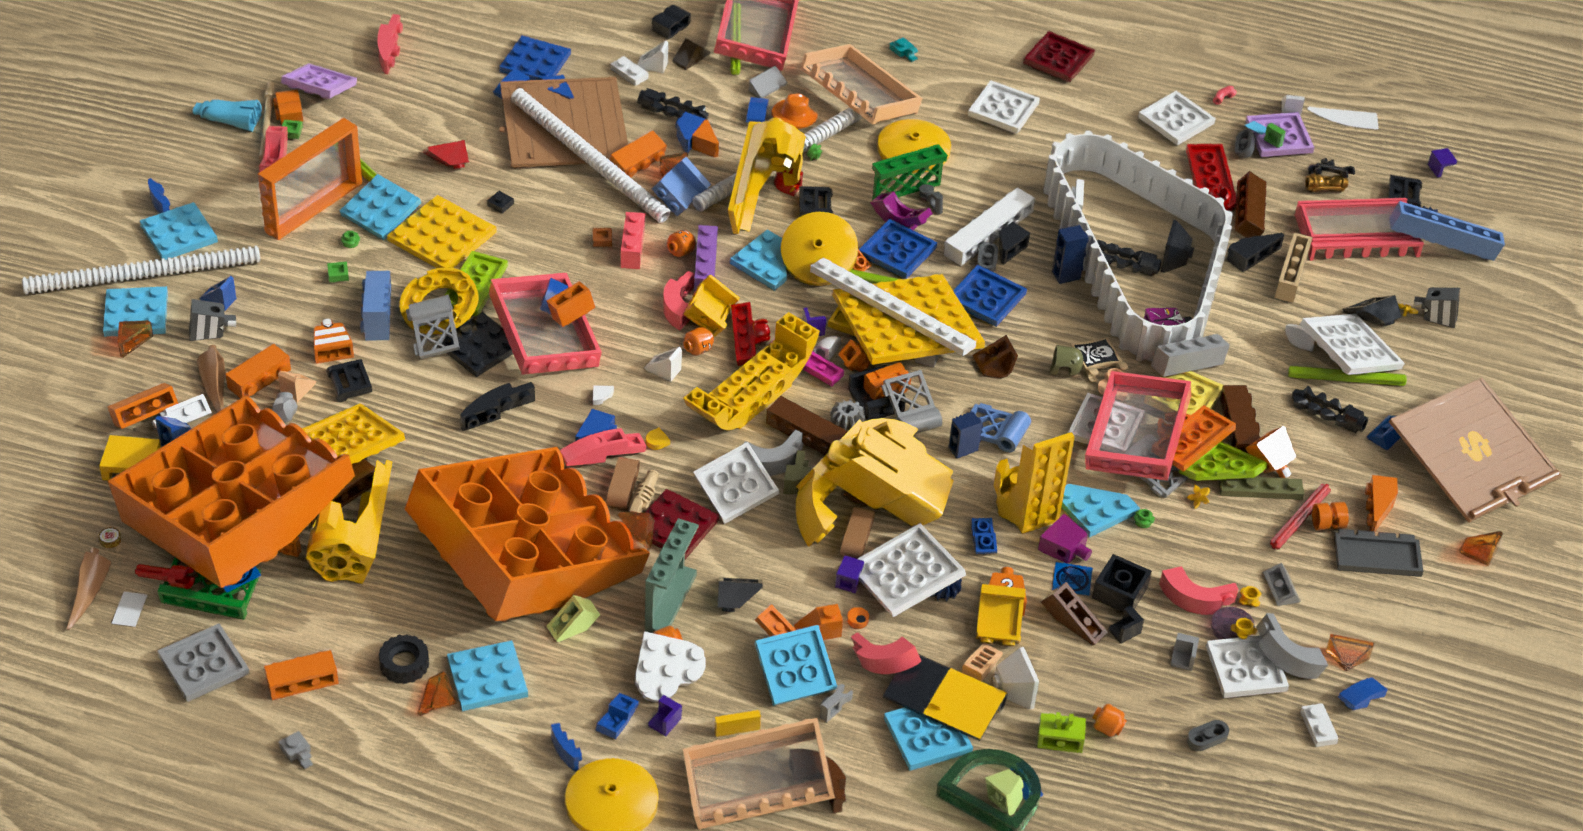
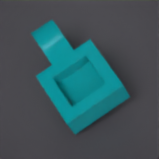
M904 37L890 43L889 49L899 57L906 56L911 62L918 60V57L914 55L918 52V49Z

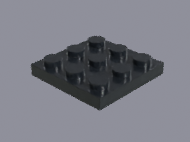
M483 312L456 328L460 349L447 353L475 377L480 376L513 355L503 327ZM446 336L441 344L449 346L453 345L454 341L451 337Z

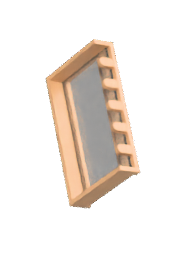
M852 45L833 47L805 53L800 69L871 124L918 113L922 98Z
M817 718L805 719L792 724H783L779 727L762 729L745 735L740 734L732 738L715 740L710 743L693 745L683 749L693 813L698 829L835 798Z

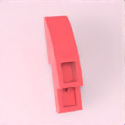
M396 14L392 15L388 25L381 24L378 31V55L384 74H388L391 67H394L395 58L400 53V46L397 45L398 34L402 33L403 23L400 22V15Z
M622 428L595 433L579 439L561 449L560 452L566 466L604 463L606 457L610 455L645 452L646 444L639 433L624 434Z

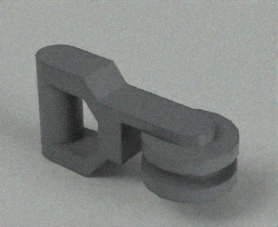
M925 184L920 186L919 196L931 205L932 210L936 214H942L943 195L939 191L934 192L932 185Z

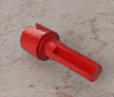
M138 564L135 569V574L138 577L168 581L169 585L173 587L190 589L195 581L194 576H188V573L194 572V569L191 567L173 565L171 568Z

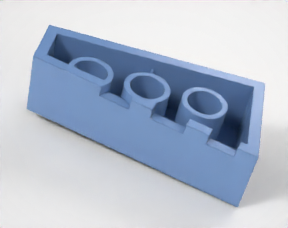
M366 271V279H362L364 293H362L363 307H361V318L363 321H360L361 333H365V341L389 340L390 271Z

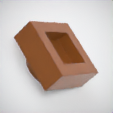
M593 228V247H612V228Z

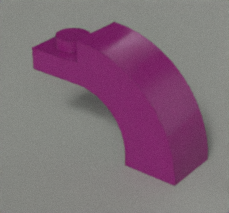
M894 191L881 193L870 202L876 213L885 222L891 219L911 230L926 223L927 218L932 215L930 208L911 209L905 206L898 199Z

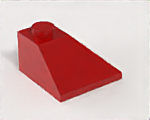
M465 140L429 146L423 149V154L447 167L453 166L454 169L464 168V164L469 162Z

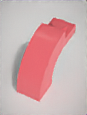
M268 126L265 131V153L259 165L260 172L286 155L287 127Z
M690 271L680 276L677 281L670 278L664 288V315L668 322L679 331L690 321L683 314L688 306V303L683 298L694 289L695 274Z
M858 632L851 636L854 652L857 654L862 667L870 672L894 674L908 670L922 662L915 646L903 636L887 645L872 644Z

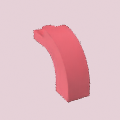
M1182 566L1163 570L1159 583L1164 594L1175 605L1186 611L1202 615L1219 614L1221 606L1235 603L1239 590L1236 583L1213 588L1199 586L1188 578Z

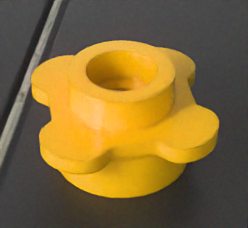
M1247 586L1240 589V604L1253 607L1260 605L1259 597H1261V592L1256 587Z
M1240 618L1236 621V624L1231 625V631L1236 632L1240 639H1247L1248 636L1257 633V629L1253 627V622L1247 618Z

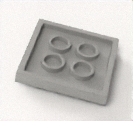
M220 623L158 650L159 658L187 702L250 674L248 666Z

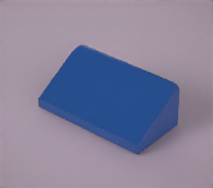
M1388 415L1367 436V439L1381 448L1389 450L1401 438L1389 423V420L1396 416Z

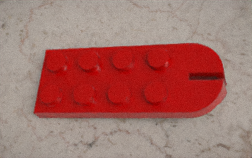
M1187 144L1186 153L1194 186L1199 189L1206 187L1209 189L1208 194L1224 200L1223 206L1225 210L1232 211L1236 204V193L1223 144Z

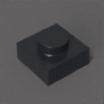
M498 191L487 200V206L501 214L514 205V198L501 191Z

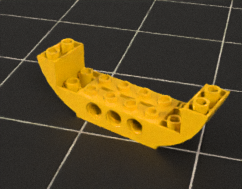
M788 312L776 322L775 340L709 394L698 387L693 389L683 398L685 404L721 429H741L792 386L793 381L807 363L820 331Z
M880 418L865 422L859 420L839 441L856 451L855 447L858 446L856 438L860 428L864 425L873 428L886 420L914 437L913 435L918 429L895 419ZM827 454L796 486L799 489L795 509L797 524L808 547L814 541L818 544L835 527L832 523L837 518L823 503L826 497L838 486L822 475L831 470L829 465L838 467L829 461Z

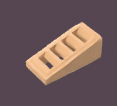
M983 643L964 663L962 673L983 682L1002 657L1003 652Z

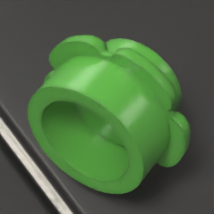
M814 143L810 147L806 156L811 158V161L813 159L818 160L823 152L821 145L818 146Z
M347 231L341 237V242L346 248H355L360 241L359 234L354 231Z
M1147 509L1137 510L1136 515H1134L1135 523L1140 528L1150 527L1155 520L1153 513Z

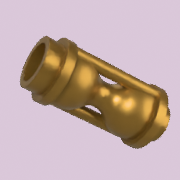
M1311 174L1305 178V188L1311 192L1321 190L1344 192L1345 188L1348 187V178H1342L1341 174L1334 176Z

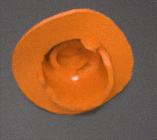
M799 93L789 94L786 99L775 104L771 111L773 118H780L797 129L806 128L814 124L818 114L809 108V99Z

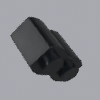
M675 4L670 5L663 12L653 17L652 30L671 39L679 31L689 26L691 13Z

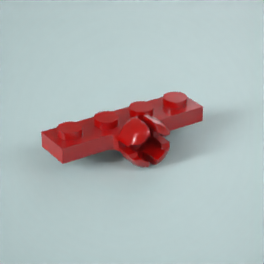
M750 302L731 305L738 366L744 365L756 355L757 343L768 342L771 338L769 336L770 328L766 324L768 323L767 319L753 320Z

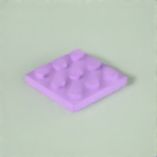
M306 64L283 75L281 83L288 85L292 89L299 88L304 90L305 93H315L320 95L321 98L330 99L355 86L357 78L313 64Z
M1299 112L1246 117V124L1256 121L1267 127V125L1273 123L1286 131L1283 145L1280 148L1265 141V134L1261 135L1253 131L1256 136L1255 145L1261 157L1313 153L1314 145Z

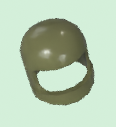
M1056 345L1049 374L1057 375L1059 368L1065 366L1069 368V376L1077 375L1083 366L1082 352L1075 347Z

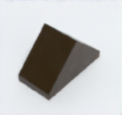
M685 38L673 59V63L687 70L710 55V51Z

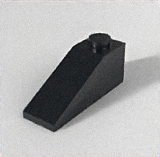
M1276 233L1242 238L1229 246L1227 261L1240 271L1245 272L1280 250L1284 234Z

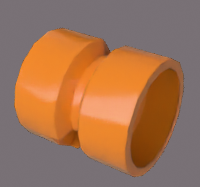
M1332 502L1330 506L1328 503H1315L1312 507L1314 528L1316 530H1328L1330 527L1333 529L1347 528L1349 513L1346 503Z

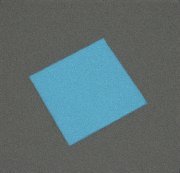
M1256 121L1245 125L1261 135L1265 134L1267 128Z

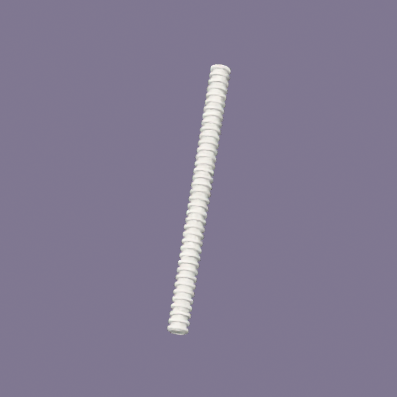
M518 88L513 92L511 96L513 103L519 106L520 109H523L543 128H546L547 131L565 144L577 156L581 157L594 170H597L598 173L609 180L610 183L621 190L634 203H637L645 212L653 216L657 222L663 223L668 219L670 215L669 208H666L665 205L610 162L597 149H594L586 140L578 136L577 133L555 117L554 114L543 107L542 104L532 98L522 88Z
M849 107L838 113V115L805 132L806 138L803 152L810 149L814 143L819 144L828 139V137L861 120L862 116ZM737 173L694 196L692 199L694 207L702 212L730 196Z
M250 246L248 249L242 247V250L236 248L234 251L233 249H230V251L224 250V252L217 251V253L213 251L211 254L205 252V255L199 253L197 256L193 254L190 257L189 255H186V257L180 256V258L176 256L174 259L168 257V260L162 258L161 261L155 259L153 262L152 260H149V262L143 261V263L136 262L137 264L131 262L130 265L124 263V266L118 264L116 267L114 265H111L109 268L108 266H105V268L99 267V269L94 267L92 270H89V268L86 271L80 269L79 272L74 270L72 273L70 271H67V273L61 272V274L55 273V275L50 273L48 276L42 274V277L38 275L35 278L29 276L28 279L23 277L22 286L24 293L27 295L28 292L34 294L35 291L41 293L42 290L47 292L49 289L54 291L56 288L57 290H60V288L66 289V287L71 289L73 286H76V288L79 285L85 287L86 284L92 286L93 283L98 285L100 282L101 284H104V282L111 283V281L115 283L117 280H120V282L123 279L129 281L130 278L136 280L137 277L142 279L144 276L145 278H148V276L154 277V275L159 277L161 274L166 276L167 273L173 275L174 272L179 274L181 271L185 273L188 270L189 272H192V270L198 271V269L203 271L204 268L210 270V267L216 269L218 266L223 268L225 265L229 267V265L235 266V264L241 265V263L247 265V262L253 264L254 261H257V263H260L259 247L254 246V248H251Z

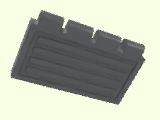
M1338 529V533H1335L1334 544L1338 571L1422 577L1423 575L1420 541L1415 539V535L1399 533L1398 538H1396V533L1378 532V535L1375 536L1374 531L1357 530V535H1354V530Z

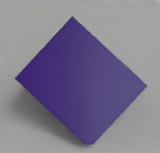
M1448 148L1431 151L1428 166L1437 178L1442 176L1444 167L1457 164V159Z
M803 308L802 320L820 331L819 336H825L826 317H810L808 308Z
M844 556L836 573L835 588L856 594L864 561Z
M663 695L658 700V712L648 722V726L667 736L682 719V705Z

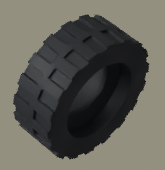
M400 634L385 641L379 653L380 670L383 676H386L389 681H394L398 684L416 682L415 680L421 679L426 674L427 668H429V653L424 641L418 639L417 636H410V634ZM402 652H409L414 654L415 661L410 665L399 666L393 662V657Z

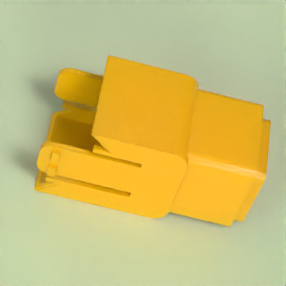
M886 420L873 428L868 425L862 426L856 438L858 445L855 447L856 451L839 440L831 443L827 457L830 462L838 467L829 465L831 470L822 475L874 509L883 507L911 526L918 525L919 523L924 526L942 516L954 482L951 478L953 470L927 454L923 443Z

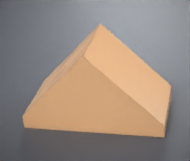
M279 371L278 374L280 392L293 394V399L296 402L316 383L315 380L300 373Z

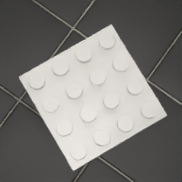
M1357 314L1303 318L1300 323L1305 332L1348 375L1400 370L1405 364Z
M921 523L858 558L864 561L859 581L892 617L966 576L965 569Z

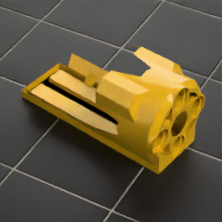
M771 118L769 121L764 122L749 121L728 207L733 234H739L740 228L750 232L759 191L772 171L783 172L786 169L787 173H783L785 185L793 186L799 181L806 136L795 126L784 122L780 118ZM793 168V174H789L788 172Z
M1072 432L1033 445V450L1023 445L1019 466L1010 469L1007 458L1003 460L1000 458L993 485L997 494L996 505L998 507V514L1002 518L1014 523L1022 534L1051 525L1060 518L1075 437Z
M377 460L371 492H364L361 495L356 524L351 521H345L341 504L333 501L318 514L312 526L313 530L311 528L306 559L310 567L322 575L325 580L331 582L349 580L360 584L364 583L376 555L393 461L386 460L383 465Z

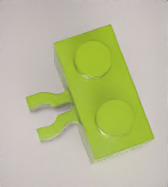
M1056 712V714L1041 713L1038 726L1037 748L1082 753L1085 742L1086 718H1079L1074 716V714L1063 716L1061 712Z

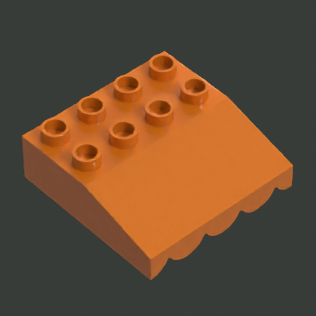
M245 395L108 481L122 522L220 588L240 581L244 573L259 563L273 559L280 549L291 543L355 477L348 454L337 456L331 446L324 440L315 438L311 441L307 433L295 423L285 425L277 413L269 408L260 410L257 404L248 395Z
M558 447L418 469L405 507L406 512L418 525L420 532L428 537L440 552L441 558L449 563L462 579L464 586L475 595L486 609L488 616L495 621H507L514 617L533 613L540 614L547 610L561 608L573 595L582 598L589 597L641 574L650 555V552L644 548L634 549L631 532L623 522H610L608 507L599 495H587L586 484L580 472L574 468L564 469L563 457Z

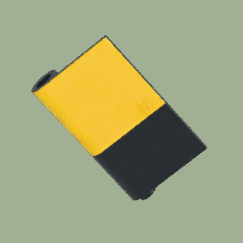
M920 654L919 657L922 662L908 670L896 673L883 694L884 699L978 741L982 739L996 712L1001 713L1008 698V693Z

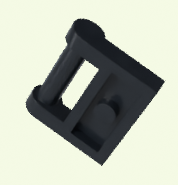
M1390 175L1388 198H1407L1408 204L1421 207L1420 190L1422 189V181ZM1408 187H1411L1413 190L1412 199L1408 198Z
M799 186L800 217L812 212L834 214L831 209L833 190L830 187ZM818 196L824 198V208H819Z
M362 359L332 365L327 368L326 372L333 382L336 391L335 397L338 402H344L349 397L372 392V385ZM344 373L348 388H343L339 374Z

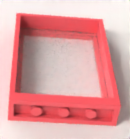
M726 0L714 53L770 68L776 66L779 70L783 71L799 0Z
M567 273L491 279L489 296L522 375L599 367L602 352L585 315L574 320L571 324L562 327L553 320L552 315L540 310L541 301L545 295L550 278L567 285L568 288L572 286Z
M1111 371L1085 453L1086 470L1168 481L1191 398V381Z

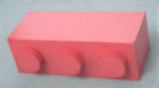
M626 212L621 245V268L640 269L645 234V213Z

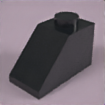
M1014 222L1004 226L999 233L1001 263L1006 264L1029 245L1030 232Z

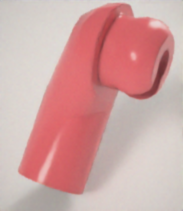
M1226 86L1217 91L1213 102L1216 105H1220L1226 95L1232 98L1236 95L1237 91L1233 86Z

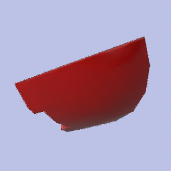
M793 168L788 172L789 174H793ZM786 169L783 172H776L774 176L775 187L779 191L794 197L799 191V186H802L803 172H800L799 181L793 186L784 184L783 173H787Z

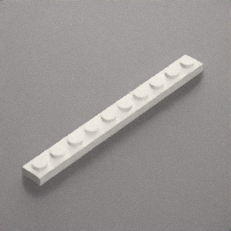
M822 258L811 265L810 272L962 356L973 350L976 346L975 340L863 280L828 259Z

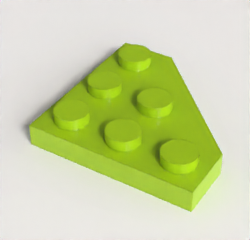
M1220 442L1184 472L1179 469V473L1195 481L1255 478L1267 469V462Z

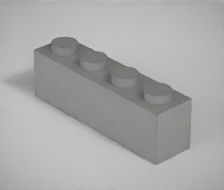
M1213 334L1157 346L1151 366L1165 377L1224 364L1230 344L1222 336Z

